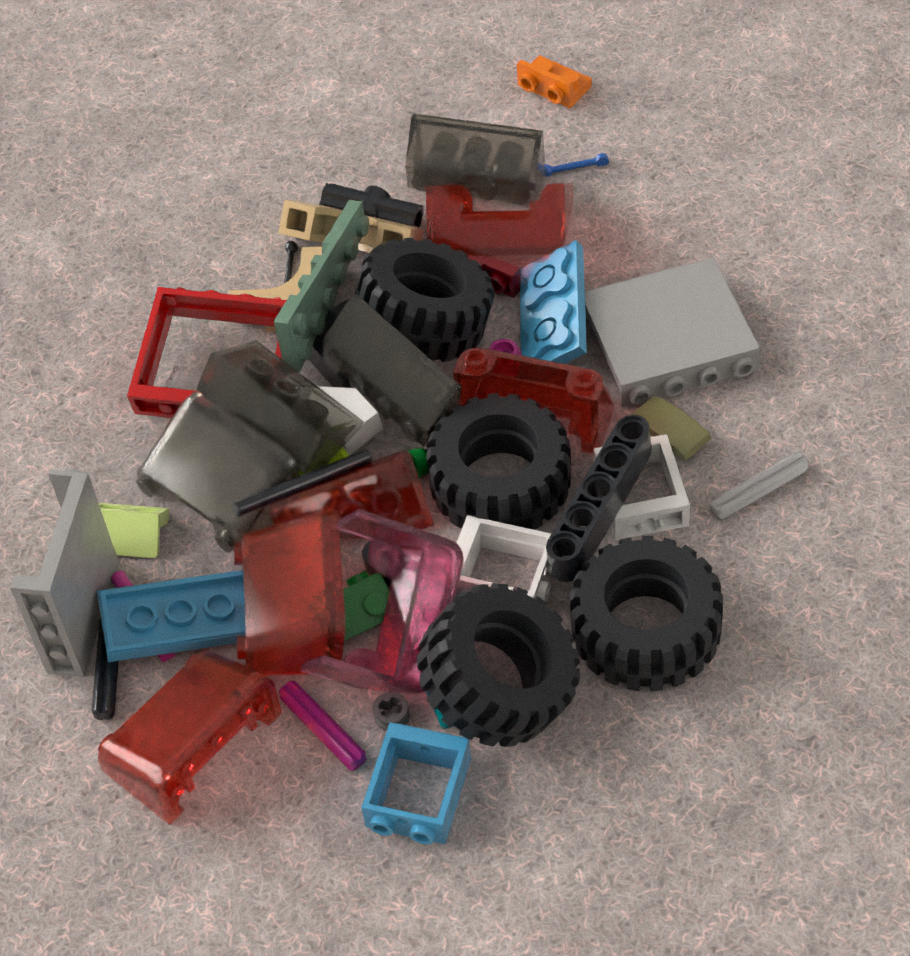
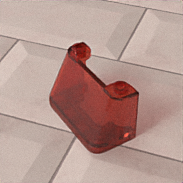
M573 182L547 184L540 193L539 200L530 202V210L474 211L473 197L466 187L457 184L426 186L427 239L432 240V243L450 245L451 249L457 252L461 250L468 254V256L552 254L556 249L563 247L566 242L574 200Z
M471 348L464 351L459 356L453 370L456 406L460 404L462 407L466 405L468 399L476 396L479 399L487 398V394L498 393L499 397H508V393L520 396L521 400L527 401L530 398L540 403V409L546 407L556 417L570 419L568 433L577 435L580 438L581 452L594 454V448L603 446L614 413V399L598 372L588 368L485 348Z
M319 510L242 534L241 542H234V565H241L244 583L245 633L244 636H237V660L245 661V676L341 674L345 640V607L337 510Z
M210 650L196 652L187 659L184 667L116 732L107 735L101 741L98 748L100 768L106 775L170 825L184 811L178 804L183 791L186 790L188 793H191L195 789L192 777L244 726L253 731L258 726L257 720H260L269 727L282 714L275 684L272 679L261 671Z

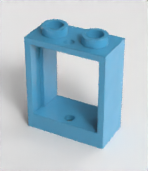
M390 722L361 807L365 827L383 836H390L393 833L409 836L420 844L429 845L433 842L446 844L471 761L469 739ZM398 758L452 769L437 818L383 807Z

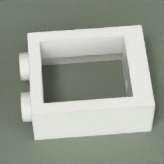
M667 434L655 437L650 436L652 453L646 464L661 461L672 496L622 505L611 524L615 540L689 526L690 503ZM602 447L594 448V460Z
M467 515L445 571L444 582L458 593L464 590L469 591L473 586L488 584L490 587L493 582L470 577L480 549L486 548L539 560L540 562L527 595L532 598L538 596L547 602L551 583L548 582L551 571L546 543L551 534Z

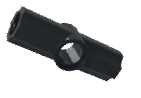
M326 183L322 190L320 205L343 210L349 200L362 201L364 215L418 228L422 224L424 215L423 205L391 198L389 193L381 187L371 185L364 191Z

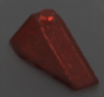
M407 450L373 460L370 464L267 505L279 540L357 539L364 537L398 538L435 525L414 462Z

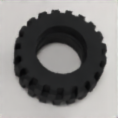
M404 238L402 241L393 239L387 241L384 245H378L364 258L352 302V312L364 335L369 334L370 341L377 346L381 344L385 347V351L394 355L395 353L404 355L405 359L412 361L416 358L422 359L425 363H433L436 360H441L442 363L449 362L455 359V357L459 359L467 355L480 344L492 308L494 288L487 272L482 270L481 265L476 260L471 261L468 258V254L461 250L457 252L451 249L450 245L432 243V240L422 239L421 241L414 240V238Z
M498 393L487 394V398L479 399L476 396L468 399L466 405L461 407L458 404L448 411L449 417L443 416L435 425V431L430 434L428 451L426 452L430 491L442 515L449 516L450 522L457 527L462 528L467 515L535 530L543 525L542 519L545 518L548 521L558 513V506L561 507L568 497V489L571 487L570 440L567 438V431L562 422L556 420V415L548 408L540 409V403L530 398L524 401L520 399L519 395L509 393L508 397H499ZM496 453L517 455L530 463L524 470L507 477H487L475 473L468 468L476 460Z
M642 536V540L632 541V538L628 537L620 539L619 545L614 547L611 543L599 549L598 557L592 555L583 563V570L577 572L573 580V590L570 592L571 632L580 658L587 660V667L596 675H600L602 672L605 673V681L615 686H618L619 682L626 683L629 690L639 691L640 686H650V691L663 690L664 684L671 683L672 687H676L685 683V676L688 674L692 678L696 677L704 670V662L706 664L711 662L716 654V645L720 644L722 634L723 595L721 594V583L718 576L712 573V566L703 557L696 559L697 552L690 547L684 545L680 548L676 546L677 541L664 538L663 541L654 540V536ZM650 596L668 601L682 615L665 627L643 630L621 623L611 612L626 600Z
M493 583L490 587L488 584L473 586L469 591L464 590L455 596L429 625L428 630L421 638L419 643L420 652L417 655V668L423 671L418 678L422 690H427L430 695L427 701L433 711L438 709L444 716L441 720L448 727L454 725L460 729L459 735L469 740H472L474 737L479 738L480 744L493 747L498 742L502 747L516 746L519 742L526 743L535 738L572 702L576 695L575 687L579 685L580 669L575 668L580 664L578 650L572 648L571 644L574 642V638L570 630H565L561 622L563 619L556 611L552 613L545 607L547 602L540 597L532 598L527 595V590L519 587H514L510 590L507 584ZM474 642L488 643L502 650L516 665L521 676L522 689L507 686L493 678L480 663Z

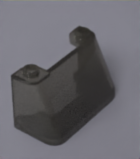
M193 392L181 403L137 470L138 480L136 483L146 496L152 497L155 495L158 498H162L169 492L213 523L216 532L214 539L225 552L230 553L233 551L243 559L251 554L306 502L304 491H301L243 516H236L232 503L300 476L299 469L293 457L284 448L199 392Z

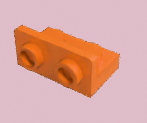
M540 55L532 63L520 60L517 63L518 86L527 92L541 95L554 104H561L571 109L592 87L591 77Z

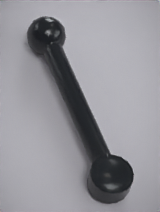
M288 241L285 244L287 261L284 283L288 282L292 276L294 253L298 250V245L295 241Z

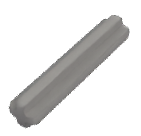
M794 452L711 500V512L719 520L727 518L806 472L809 464L807 458L801 452Z

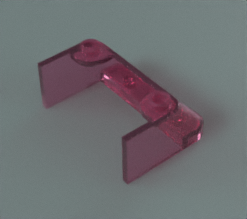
M358 509L338 520L336 529L370 539L368 559L371 567L380 575L393 578L376 651L358 648L347 653L343 661L323 655L302 663L301 671L360 689L406 694L426 692L427 690H422L418 678L423 673V671L417 668V655L420 652L419 643L424 633L428 630L429 625L456 596L464 562L463 552L460 546L451 539Z

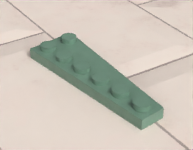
M349 200L334 223L332 230L323 241L322 255H314L311 260L310 275L303 274L298 281V288H300L298 295H290L274 320L286 372L300 374L305 361L311 358L313 343L317 334L320 335L323 332L327 312L329 309H333L338 288L346 281L349 264L357 257L360 240L362 237H366L368 233L369 219L364 215L362 201Z

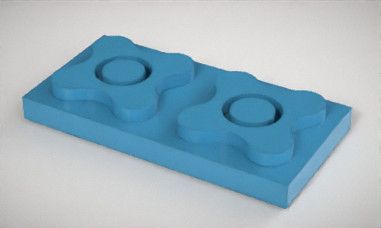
M577 240L556 249L554 252L520 269L521 376L527 381L537 378L587 353L583 246Z
M251 569L97 591L108 662L265 639V630Z

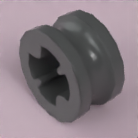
M390 691L379 695L374 701L372 708L375 723L379 728L387 731L390 722L406 725L409 722V706L404 695ZM393 706L398 707L399 714L392 713L390 718L385 717L384 710H391Z

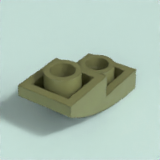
M655 395L632 413L640 415L647 420L650 436L655 437L667 434L674 456L685 461L712 439L710 433L693 418Z

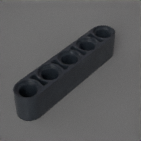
M626 415L616 423L547 540L546 551L550 571L555 579L562 582H572L577 572L583 570V563L595 554L652 453L649 423L642 416Z

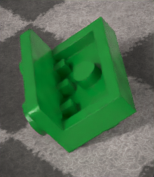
M367 570L346 580L349 587L337 593L331 587L311 597L314 604L306 610L309 616L313 615L330 649L400 614L380 571L369 576Z

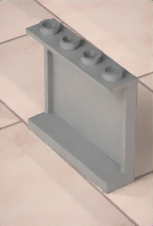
M714 257L585 291L586 324H591L619 387L621 407L632 404L642 405L654 395L657 397L665 395L675 396L684 390L698 386H711L727 378L735 376L745 377L759 368L760 347Z
M72 469L66 471L49 470L48 475L61 511L40 576L15 574L10 589L46 673L85 677L99 629V619L101 618L97 591L111 589L113 583L111 577L116 572L119 561L89 474Z

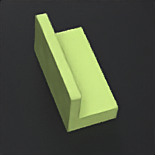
M99 503L116 555L156 558L159 555L160 528L168 524L169 508Z

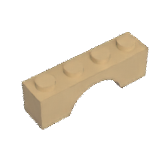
M284 200L278 233L309 241L323 242L332 230L342 210L301 200ZM367 216L369 219L368 233L366 237L361 238L358 250L370 253L378 245H384L387 241L393 239L402 241L404 238H414V240L421 241L424 229Z

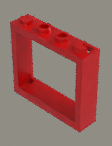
M158 287L127 393L134 414L274 430L288 373L285 371L279 342L277 343L264 398L153 385L173 316L275 327L274 320L286 300H282L281 297L272 299L255 297L250 294H223L214 290L203 292L186 290L182 287L177 289Z

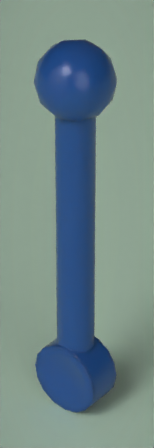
M600 153L593 159L556 166L545 164L541 167L540 172L542 176L549 177L555 172L597 165L598 167L608 165L609 159L607 154Z

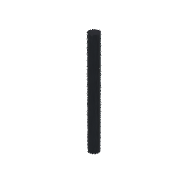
M364 449L232 503L234 513L237 517L243 516L372 463V456L367 449Z

